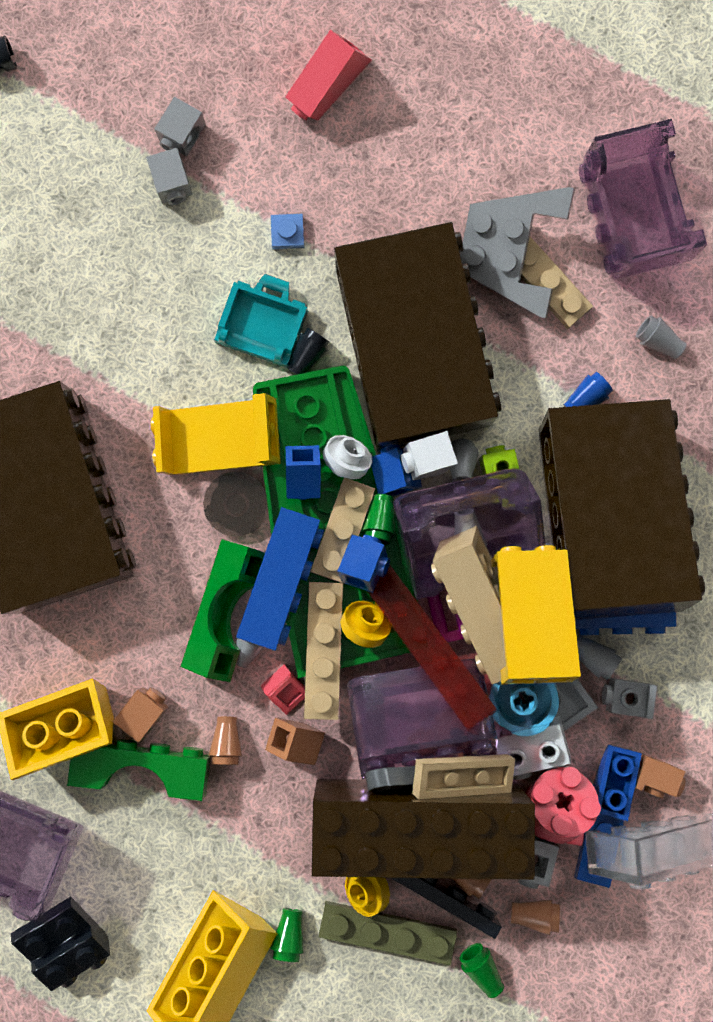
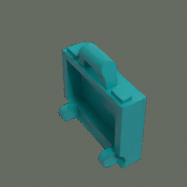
M264 274L254 288H251L250 284L238 281V283L234 282L219 321L214 342L287 368L307 316L308 308L305 303L294 299L292 302L289 301V282ZM264 287L282 293L281 298L263 292Z

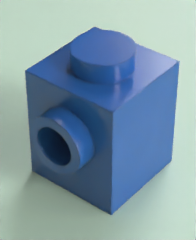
M399 444L383 447L380 449L381 454L372 457L371 467L378 494L396 497L422 488L421 479L413 480L411 473H406L401 460V454L404 451L403 448H400Z
M319 445L285 446L287 499L305 500L320 498L321 464Z
M352 534L337 570L341 582L374 593L379 577H385L390 564V558L387 556L385 545L376 537L370 535L359 537Z

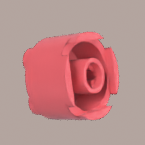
M574 767L550 769L537 778L526 791V795L535 804V836L555 844L570 842L587 832L594 825L601 811L594 786L587 777ZM561 802L564 808L558 809L556 803Z

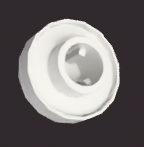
M336 435L329 439L323 450V459L326 465L339 477L359 479L367 473L372 464V456L367 447L353 437Z

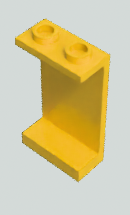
M262 393L252 395L253 400L174 410L160 406L153 407L151 430L155 437V449L153 450L152 459L156 472L177 475L280 464L276 398Z
M552 545L539 546L531 551H522L519 546L501 548L491 560V567L498 568L506 666L500 670L501 685L573 682L581 677L567 550H556V547Z

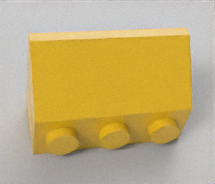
M92 678L0 712V734L10 780H16L112 744V721L114 716L106 687Z

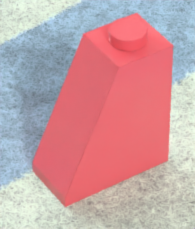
M330 29L285 97L294 104L291 110L305 121L308 117L319 120L372 59L349 40Z

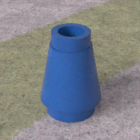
M595 372L593 375H587L563 405L564 407L598 405L609 399L608 395L613 392V389L601 374Z

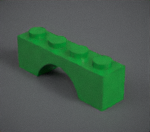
M221 539L180 667L205 678L231 682L240 649L235 644L231 634L232 613L241 596L253 588L265 552Z
M121 739L117 740L116 745L110 744L70 759L67 786L101 790L109 783L117 770L127 766H141L150 769L159 776L165 785L168 797L202 801L207 793L211 756L204 755L203 749L197 747H184L183 752L170 751V745L151 743L150 748L137 747V741Z

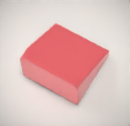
M286 664L281 666L261 685L266 696L286 715L305 699V685Z

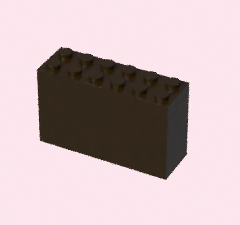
M452 222L334 247L336 274L377 452L389 445L399 444L400 447L406 446L410 442L446 431L451 436L490 427L498 418L497 412L502 410L498 392H492L490 380L494 379L491 361L485 360L482 348L486 347L484 330L482 327L477 328L475 316L478 315L477 300L474 295H469L467 284L471 283L469 267L467 263L462 264L460 252H463L462 237L460 232L454 231Z
M61 381L0 400L1 614L25 613L134 577L132 569L136 568L135 558L130 549H125L122 538L126 537V530L121 518H115L112 508L117 505L112 488H106L103 475L107 474V470L102 457H96L93 445L97 444V438L92 426H86L83 414L88 412L86 403L81 394L77 395L73 388H69Z
M670 399L548 408L538 429L552 545L556 547V550H567L575 620L683 612L702 601V596L705 593V582L702 575H698L699 546L696 541H693L691 531L694 525V514L692 509L687 506L686 495L688 494L689 484L687 476L685 474L682 475L680 462L683 460V447L681 442H677L675 431L678 427V415L675 410H672Z
M317 779L313 797L312 877L535 880V804L516 782L512 783L511 793L418 799L412 794L413 790L370 793L367 789L366 780Z

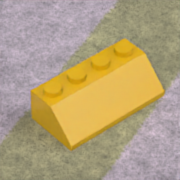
M213 890L147 1009L148 1014L154 1022H230L274 941L277 932L259 915Z

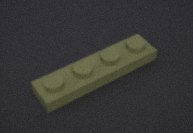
M325 901L318 937L451 966L457 929L381 912L372 917H366L358 913L352 906Z

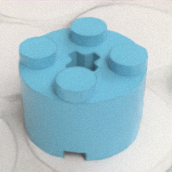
M500 681L491 684L489 695L491 714L501 727L518 736H532L541 733L553 721L559 708L556 683L501 685ZM525 691L530 696L529 703L523 704L521 699H516L519 697V692Z

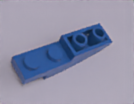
M607 745L593 783L598 795L601 811L594 825L584 833L583 845L580 846L574 878L610 888L624 820L628 821L642 753Z

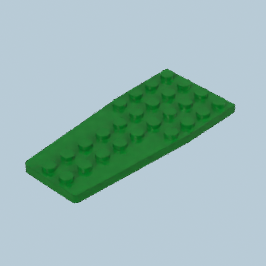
M337 366L258 382L253 386V395L266 393L276 398L280 464L262 466L271 535L281 507L320 520L319 529L325 532L344 477L334 474L323 459V450L330 438L336 435L353 437L367 447L372 457L376 455L350 370L346 366ZM319 445L321 464L320 498L305 500L287 499L285 446ZM371 466L363 477L350 479L375 488L359 537L365 535L362 530L374 500V495L378 494ZM395 513V537L391 539L390 545L385 546L387 556L390 558L389 568L385 577H379L374 593L343 583L342 615L346 607L352 602L368 601L378 605L390 618V634L380 646L368 648L353 643L346 637L341 628L340 669L429 649L409 559ZM311 548L308 561L314 563L318 549ZM311 571L307 581L300 580L297 593L302 594L297 612L296 614L289 612L286 624L291 626L289 638L298 678L306 676L309 582L339 583L311 573Z

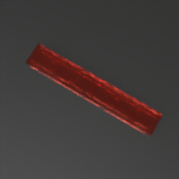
M389 564L385 577H379L374 593L369 591L367 593L464 728L469 732L497 712V709Z

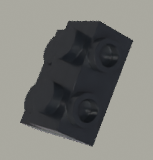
M71 896L11 933V944L31 962L32 974L50 991L60 986L63 988L71 986L79 974L89 968L93 970L100 968L106 962L107 957L110 956L107 934Z

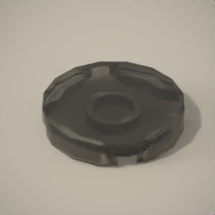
M237 471L224 473L213 480L206 490L203 501L205 516L211 526L224 535L233 537L248 535L257 530L267 517L266 491L260 481L250 474Z

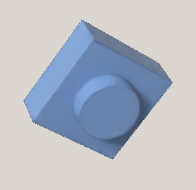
M303 214L271 215L272 249L304 248Z

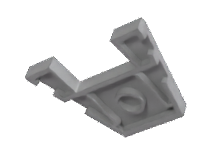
M567 187L470 204L463 238V252L460 253L462 264H468L471 278L537 316L547 318L553 289L520 283L534 215L568 220L575 189Z

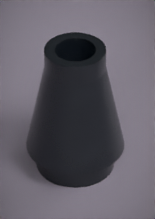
M307 328L304 334L300 333L287 369L295 374L307 373L328 351L326 347L330 341Z

